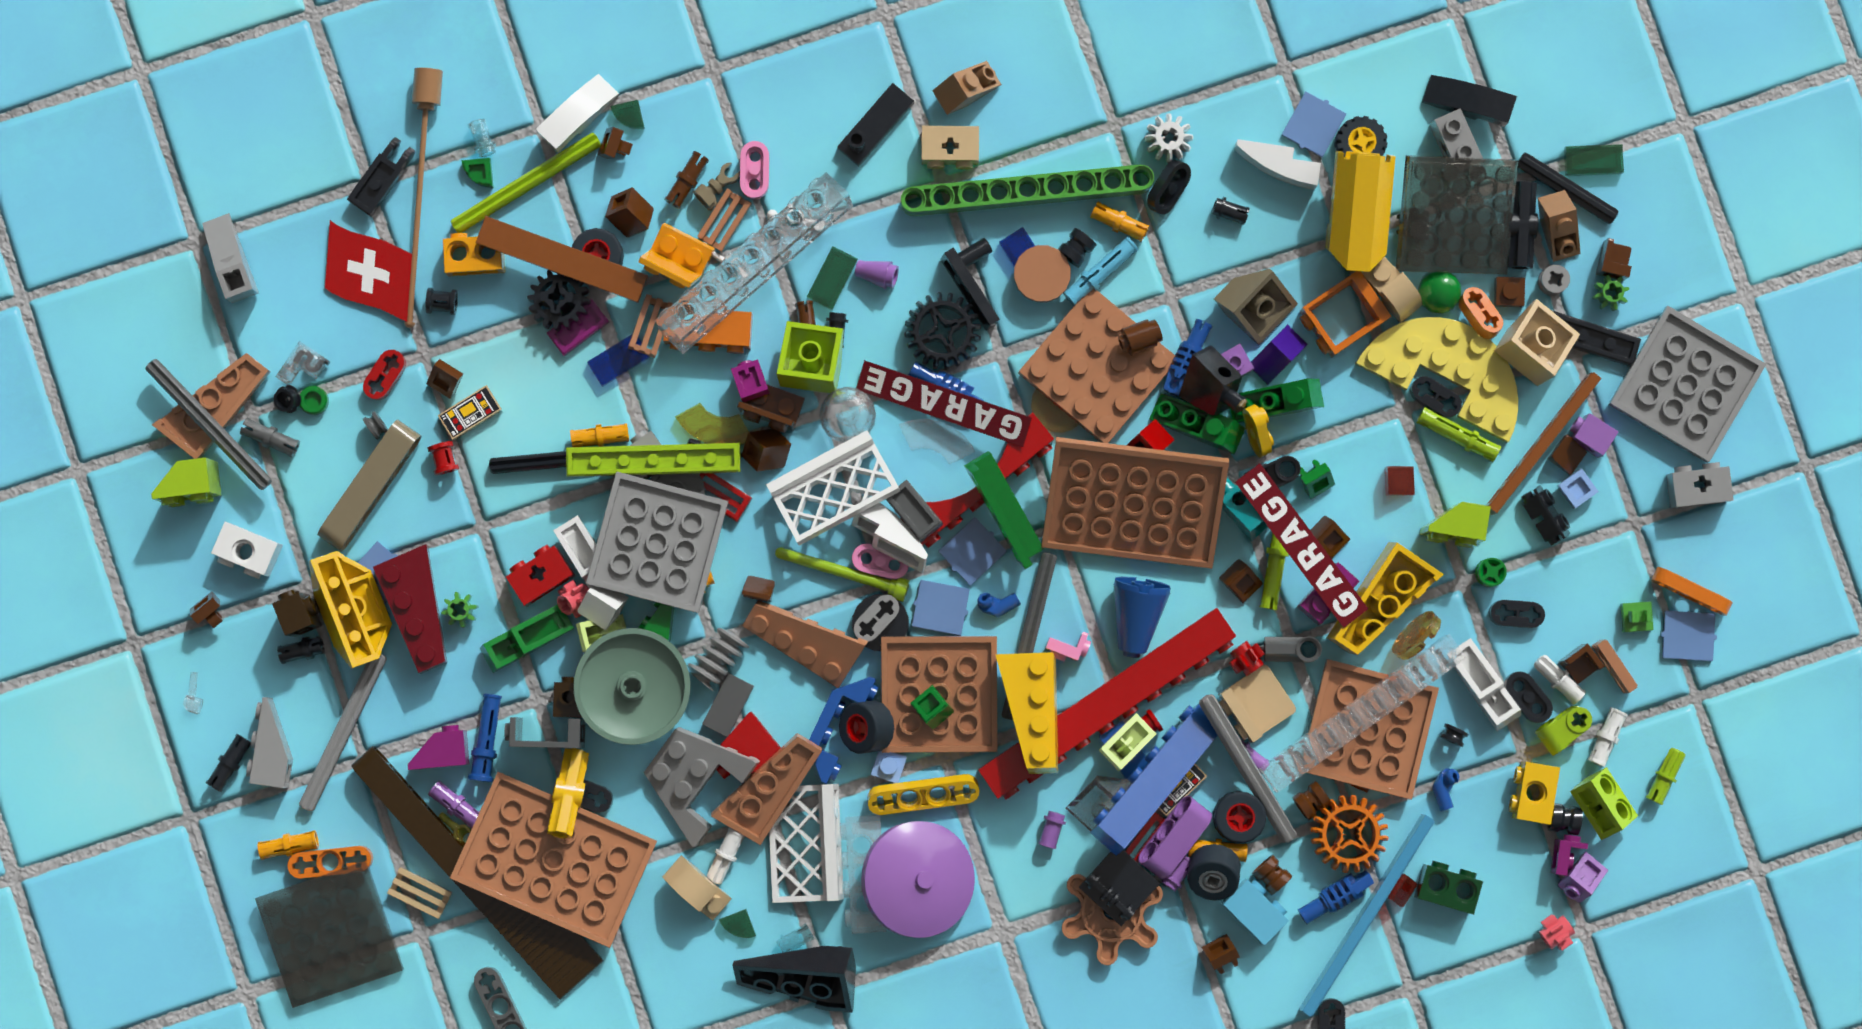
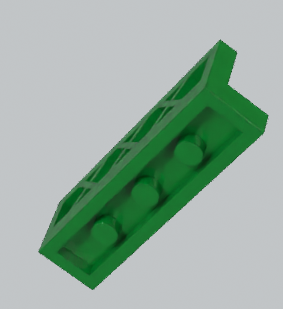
M987 451L964 465L1016 560L1027 569L1033 565L1029 558L1044 548L994 457Z

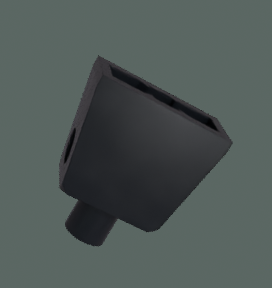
M1210 345L1192 354L1179 394L1181 399L1213 416L1228 409L1239 413L1247 403V399L1237 393L1242 380L1241 374L1213 346Z

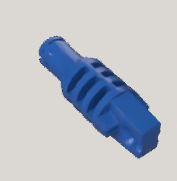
M1195 320L1187 341L1180 343L1175 354L1176 357L1173 358L1174 365L1171 364L1163 389L1173 396L1179 397L1192 354L1202 350L1203 344L1213 327L1207 322L1203 325V320Z
M915 362L908 374L909 376L984 401L972 394L973 386L945 371L937 373Z
M1366 870L1355 876L1350 873L1321 890L1318 898L1297 910L1307 925L1325 913H1335L1364 895L1362 891L1374 884V881Z

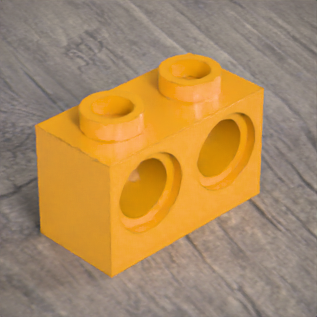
M467 233L450 234V238L443 239L444 270L448 277L505 273V256L503 253L495 251L492 258H482L481 252L484 246L476 244L477 237H467ZM459 247L466 248L467 255L463 260L456 261L453 259L455 249Z

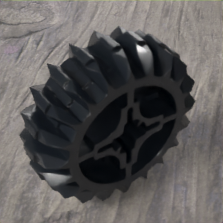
M938 292L936 302H933L931 296L927 295L925 297L927 306L918 301L916 306L920 312L909 311V315L915 321H905L906 327L913 328V331L904 333L905 338H914L913 341L907 344L908 349L918 347L913 356L918 358L924 354L923 365H927L929 360L933 359V369L938 368L939 361H944V369L948 370L949 360H953L954 365L959 367V356L968 361L970 356L966 350L968 349L972 352L977 350V347L971 341L979 342L981 340V336L973 334V331L981 330V324H972L973 321L979 318L978 313L967 314L973 306L968 304L962 308L963 297H959L957 302L953 303V293H948L947 301H942V294ZM938 309L952 310L962 318L951 321L946 320L939 313ZM930 313L934 326L926 334L919 336L920 323ZM937 318L944 328H951V331H948L949 344L942 334H935V331H938ZM966 326V339L956 350L952 335L960 330V328ZM935 341L940 342L948 353L933 352L924 344Z

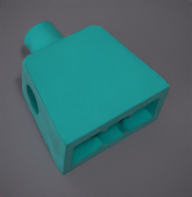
M1227 477L1222 509L1252 542L1268 526L1240 488L1234 485ZM1238 500H1242L1245 502L1243 505L1239 506L1234 504Z

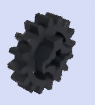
M547 270L546 279L538 276L537 279L540 284L538 286H530L535 292L534 295L527 296V299L534 303L528 307L531 313H537L534 319L538 323L543 321V326L546 329H549L553 324L556 332H560L561 325L571 330V322L575 321L577 324H580L581 321L578 316L580 314H588L583 308L584 305L591 304L589 298L584 297L590 293L587 287H582L584 283L560 274L554 275L549 270ZM567 284L573 286L577 294L568 292ZM560 295L564 297V300H559ZM554 300H559V304L556 305ZM542 306L550 308L551 316L544 313Z

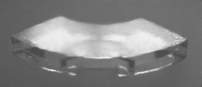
M916 419L899 424L911 451L921 448L934 450L941 454L949 465L975 453V450L965 436L945 423L931 419Z

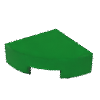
M490 158L461 160L464 171L473 182L483 187H493Z

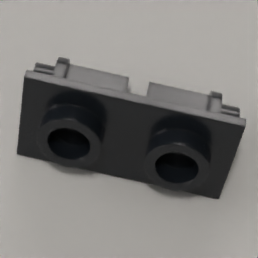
M1539 485L1533 490L1535 495L1530 491L1521 496L1524 501L1522 505L1532 520L1542 515L1544 520L1535 526L1544 541H1548L1552 546L1561 540L1558 535L1565 539L1570 534L1568 530L1570 524L1562 513H1557L1553 506L1555 500L1548 489L1543 490L1542 486Z

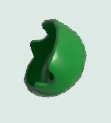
M1434 269L1426 273L1418 287V292L1422 298V306L1430 312L1442 314L1454 309L1461 297V284L1457 277L1444 269Z

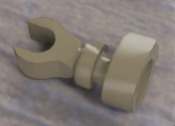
M731 162L721 167L719 175L715 180L711 179L708 181L707 187L701 184L693 191L696 198L710 211L717 205L715 194H721L723 192L722 188L736 183L739 179L740 171L731 178L725 175V171L732 166Z

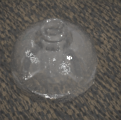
M846 386L836 389L835 392L825 397L820 407L819 418L822 429L827 436L837 442L844 443L866 430L870 434L875 425L876 411L873 401L865 392L858 388Z

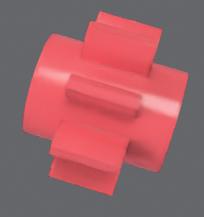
M574 580L563 585V588L558 590L560 596L557 598V605L559 609L566 615L573 613L575 618L580 617L581 614L578 613V608L589 587L583 583L576 585Z
M1551 914L1541 921L1544 928L1539 931V934L1551 950L1557 946L1559 950L1563 951L1573 944L1570 937L1575 934V931L1563 915L1557 919L1555 915Z

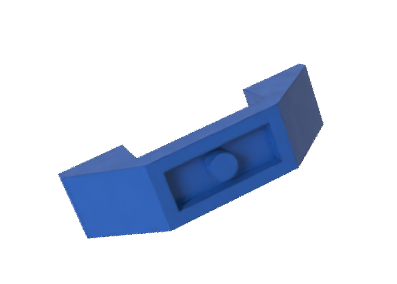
M868 677L832 690L809 740L818 746L821 743L826 745L833 732L829 725L833 717L839 719L846 704L841 701L843 696L856 702L873 701L879 688L874 685L876 679ZM823 749L814 763L821 782L827 784L829 779L835 781L842 765L837 763L840 757Z

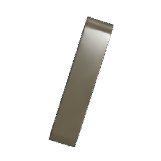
M396 420L387 430L326 518L317 535L338 550L343 551L408 460L422 436L401 421Z

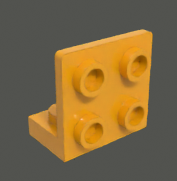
M663 223L651 249L643 254L638 262L643 264L644 269L654 275L661 273L670 278L669 282L679 288H685V286L690 288L702 278L715 248Z

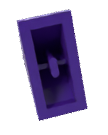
M1287 324L1251 361L1254 367L1253 371L1269 385L1308 344Z

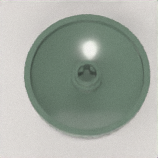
M640 628L615 630L593 642L582 655L574 675L573 689L575 702L584 721L600 736L620 744L636 745L648 743L668 733L683 716L690 696L689 671L680 652L664 637Z

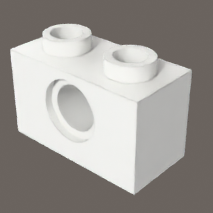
M224 522L211 554L219 556L217 562L231 568L238 564L245 567L243 573L260 579L261 574L270 577L283 545L234 524ZM249 544L252 547V555L250 558L243 560L240 556V549L243 545Z

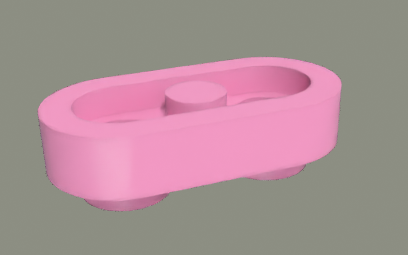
M751 141L745 144L740 154V187L743 194L750 199L762 198L769 189V152L767 147L759 141ZM754 152L761 155L760 159L756 162L750 160V155ZM752 181L760 183V187L757 190H752L749 187Z
M861 544L852 554V561L857 570L888 579L902 578L909 566L899 561L900 568L896 571L891 570L889 563L896 559L873 548L872 544ZM865 553H869L872 556V561L869 564H864L861 561V556Z

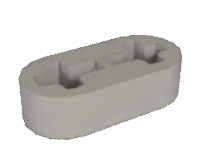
M883 595L877 598L854 624L856 637L868 642L877 638L899 612L898 601L891 595ZM881 601L885 603L892 601L893 605L891 608L894 611L893 614L885 613L879 619L876 616L881 610L879 603ZM874 618L877 621L872 627L874 634L872 636L868 634L861 636L860 632L862 629L859 626L860 623L868 624Z

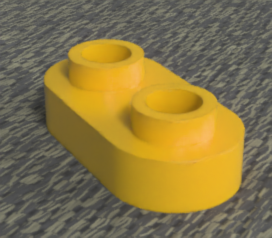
M1255 404L1243 409L1242 413L1247 436L1253 451L1259 458L1272 453L1274 440L1267 428L1269 418L1266 411Z

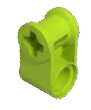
M1570 706L1556 717L1541 725L1535 731V734L1552 756L1556 755L1591 727V713L1583 707ZM1574 713L1582 714L1580 725L1571 723L1574 721Z

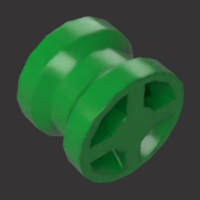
M1497 558L1484 559L1475 568L1477 582L1485 587L1501 584L1507 575L1505 564Z

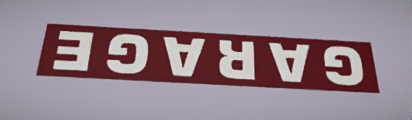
M865 360L856 387L858 391L1021 447L1024 446L1032 417Z
M1260 463L1235 481L1343 628L1368 610L1363 600Z

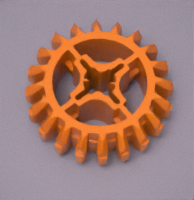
M1344 795L1339 796L1338 806L1333 799H1330L1331 810L1328 811L1326 808H1320V812L1325 815L1323 819L1318 816L1313 817L1315 822L1320 823L1319 828L1310 827V832L1319 833V837L1310 840L1312 844H1321L1320 847L1314 850L1315 854L1326 853L1321 860L1324 864L1333 859L1331 869L1336 870L1340 863H1342V872L1348 873L1349 866L1352 864L1354 872L1357 873L1360 872V862H1362L1366 869H1369L1371 867L1368 861L1369 857L1376 862L1380 860L1378 855L1374 853L1377 849L1381 852L1386 850L1384 846L1378 845L1379 840L1388 841L1389 839L1386 835H1380V830L1388 829L1387 824L1378 825V821L1384 818L1383 813L1373 816L1377 806L1372 804L1366 809V798H1362L1359 804L1356 805V795L1350 796L1349 804L1346 803ZM1344 810H1356L1361 813L1351 823H1345L1336 816V814ZM1367 821H1369L1372 830L1369 846L1361 836V831ZM1329 822L1337 830V838L1331 848L1326 836ZM1342 827L1348 829L1355 827L1356 832L1353 834H1356L1355 839L1357 841L1351 839L1343 841V835L1346 834H1343L1344 829ZM1351 844L1363 852L1352 858H1343L1337 855L1341 849L1343 850Z

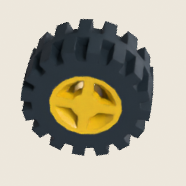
M1356 116L1346 121L1340 127L1335 137L1334 147L1336 151L1343 152L1344 157L1346 151L1378 153L1380 156H1383L1387 148L1388 137L1387 133H1384L1382 124L1379 125L1374 118L1369 119V116Z

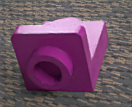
M758 359L743 361L737 367L731 368L743 403L770 394Z
M1564 834L1563 840L1555 839L1550 873L1567 876L1568 870H1572L1574 864V853H1570L1571 847L1588 849V844L1581 843V837L1566 834Z

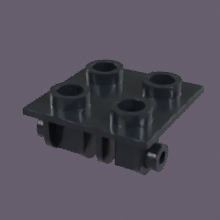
M1123 850L1117 856L1110 852L1082 882L1079 888L1122 926L1135 914V911L1160 883Z

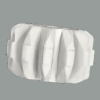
M1170 113L1166 114L1165 123L1157 116L1155 118L1157 126L1149 124L1147 130L1151 134L1144 137L1145 142L1153 143L1147 148V151L1150 153L1157 149L1158 152L1155 159L1160 160L1162 154H1165L1167 163L1172 161V154L1178 160H1181L1183 158L1181 150L1189 152L1191 147L1186 142L1193 140V135L1184 134L1191 126L1185 124L1181 127V116H1178L1175 122H1171L1172 116ZM1169 133H1172L1174 135L1173 140H1176V142L1170 141L1167 144L1164 142L1165 137H1161V135L1167 136Z

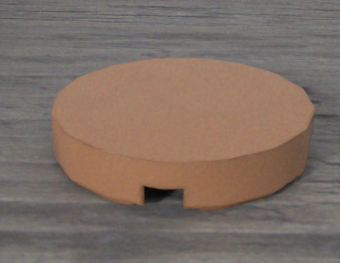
M1037 245L1027 249L1019 256L1014 267V281L1017 289L1025 298L1035 302L1047 303L1059 298L1066 291L1070 281L1071 268L1067 258L1058 249L1048 245Z

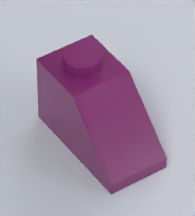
M459 725L441 726L442 732L433 733L408 763V770L469 765L467 730H459Z

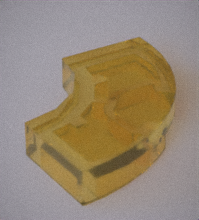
M701 403L675 416L680 425L690 435L710 444L740 443L742 445L745 444L749 432L739 414L731 417H719L708 412Z

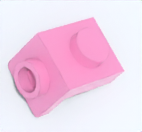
M1085 632L1081 633L1076 647L1050 637L1045 649L1053 652L1057 660L1065 662L1067 657L1078 661L1080 656L1086 657L1091 641L1086 640L1088 633Z

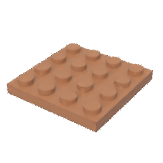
M1093 289L1077 302L1019 370L1018 374L1099 442L1109 443L1168 373L1170 365H1174L1173 358L1176 356L1160 342L1157 343L1156 347L1132 356L1128 351L1123 352L1118 341L1121 329L1136 322L1100 292Z
M997 636L881 637L882 703L890 710L895 728L893 739L889 746L882 750V753L997 752V659L995 655L997 654ZM931 685L936 688L954 710V713L935 729H931L910 704Z
M1326 659L1299 771L1412 800L1439 688Z

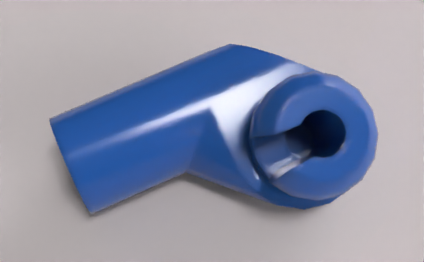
M982 593L977 599L978 608L982 612L995 617H1001L1021 605L1015 593L1002 600L990 596L989 593Z
M1447 768L1442 770L1433 783L1432 788L1440 811L1454 807L1449 792L1453 785L1458 783L1460 778L1458 771L1455 769Z

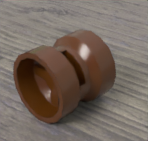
M1316 781L1308 786L1307 791L1304 793L1299 792L1292 797L1294 803L1308 821L1316 816V812L1320 808H1328L1331 803L1325 791Z
M1274 855L1269 856L1252 872V875L1257 880L1264 881L1265 889L1271 895L1279 891L1292 878L1287 869L1279 867V860Z

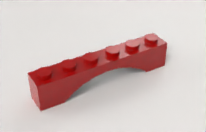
M1033 412L1028 415L1032 419L1024 446L1021 447L1007 442L1004 453L997 464L1005 479L1013 473L1018 477L1030 467L1029 460L1036 455L1040 459L1053 449L1050 444L1054 441V438ZM976 487L952 499L926 502L942 521L943 525L924 541L920 542L922 546L925 545L927 548H930L941 539L938 533L946 527L951 531L963 521L961 517L963 513L968 509L974 512L984 504Z

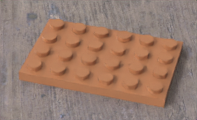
M1056 437L1042 547L1212 569L1229 458Z
M497 772L450 879L610 948L657 841L581 807L577 811L572 838L562 839L547 834L553 803H551L552 795Z

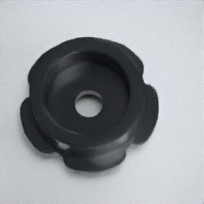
M292 385L282 386L274 394V404L280 411L293 413L301 405V395L298 394L297 389Z

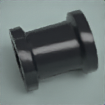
M433 288L427 289L426 313L431 314L432 311L450 312V315H456L458 307L457 290L452 289L451 292L434 291Z

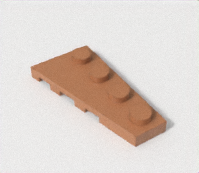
M245 353L220 372L211 382L195 391V394L192 396L225 429L269 375L270 371L252 356ZM179 405L174 407L162 419H158L152 424L194 459L202 458L214 443Z
M760 600L756 602L742 625L837 688L840 687L868 643L867 640L861 638L854 639L846 636L845 632L835 628L830 630L819 626L818 622L811 619L803 620L795 617L792 612Z
M798 733L795 734L711 813V817L761 845L822 752V747Z

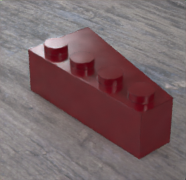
M427 544L373 566L418 673L422 674L447 663L429 546Z

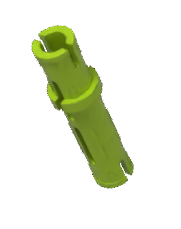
M1424 407L1416 422L1464 447L1465 451L1470 452L1471 450L1491 462H1494L1502 447L1480 436L1476 430L1472 432Z
M1272 533L1270 548L1266 550L1269 556L1259 607L1278 610L1285 558L1289 557V554Z

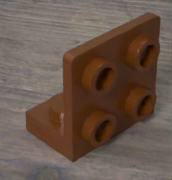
M767 385L770 394L744 403L739 401L737 408L742 413L741 416L744 419L759 424L761 419L769 422L768 425L771 429L786 433L787 429L794 431L805 398Z

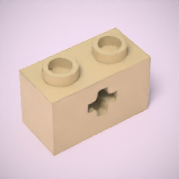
M922 126V164H927L928 169H944V165H956V169L968 170L973 169V165H978L979 126ZM949 142L953 143V147L959 148L954 149L953 154H947V149H942L947 147Z

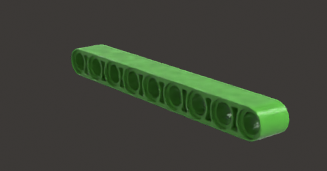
M1140 164L912 186L903 191L901 207L909 216H923L1140 195L1150 190L1154 182V173L1150 167ZM1137 173H1143L1147 176L1148 183L1144 186H1138L1133 181V176ZM1108 176H1115L1119 179L1120 186L1110 189L1105 185L1104 180ZM1082 178L1087 179L1091 182L1092 188L1086 192L1081 191L1077 188L1076 182ZM1058 181L1063 185V191L1060 194H1053L1048 190V184ZM1024 184H1030L1034 187L1035 193L1030 197H1025L1021 195L1019 188ZM995 187H1002L1006 190L1007 195L1004 199L996 200L992 197L991 190ZM971 189L976 191L979 197L975 202L970 203L963 199L962 194L966 190ZM937 193H947L950 201L946 205L937 204L934 201ZM910 195H917L921 198L922 203L917 208H911L905 201Z

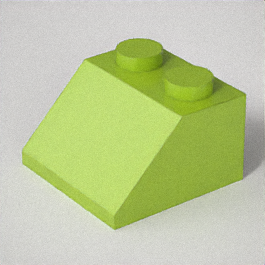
M787 321L777 369L780 387L836 394L842 362L843 328Z

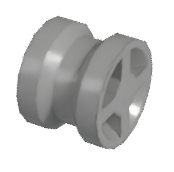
M1560 265L1547 267L1538 277L1539 289L1548 296L1560 294L1570 283L1569 272Z

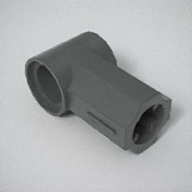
M1264 637V662L1310 663L1317 660L1322 652L1320 642L1314 637ZM1311 642L1315 646L1313 657L1306 658L1301 654L1300 647L1302 643Z

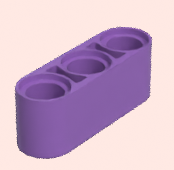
M1191 796L1182 798L1140 852L1138 857L1139 863L1159 879L1167 878L1211 822L1212 813Z

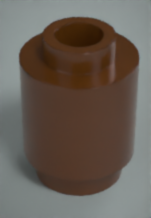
M1146 319L1122 328L1118 341L1122 351H1128L1132 356L1156 347L1158 342L1163 341V337L1155 319L1151 321Z

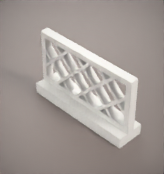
M868 430L766 484L799 546L900 492L895 479L874 444ZM874 454L877 460L874 469L860 468L862 460ZM843 470L852 472L848 484L836 482L837 473ZM858 473L871 476L867 488L854 486ZM876 478L888 480L891 485L881 492L872 490ZM817 484L827 485L822 498L809 495L813 486ZM832 487L845 490L841 502L828 499ZM851 491L864 494L862 502L857 505L847 504ZM793 497L801 499L797 511L785 509L783 502ZM807 501L820 503L816 516L803 513ZM825 506L838 507L836 516L831 519L823 518L822 514ZM800 518L813 521L811 529L799 535L797 526Z
M839 784L799 786L796 792H802L797 797L795 795L792 796L794 801L784 812L782 811L780 817L769 831L772 903L844 899ZM807 791H818L819 803L811 811L800 799ZM796 804L808 813V816L799 826L787 816ZM818 809H819V817H817V816L815 815V813L818 811ZM811 817L820 824V833L814 839H811L802 830V827ZM783 819L795 829L785 841L777 834L776 826ZM797 833H800L810 843L800 855L788 845ZM819 839L821 841V847L816 843ZM777 841H779L782 844L778 849ZM812 847L821 853V862L815 869L803 859ZM784 848L796 857L787 870L778 863V854ZM799 861L811 871L802 883H799L789 873ZM821 867L822 876L817 872ZM778 869L783 873L780 877ZM814 875L823 884V895H812L804 887ZM785 877L798 887L791 896H780L779 884ZM800 891H802L805 894L802 896H796Z

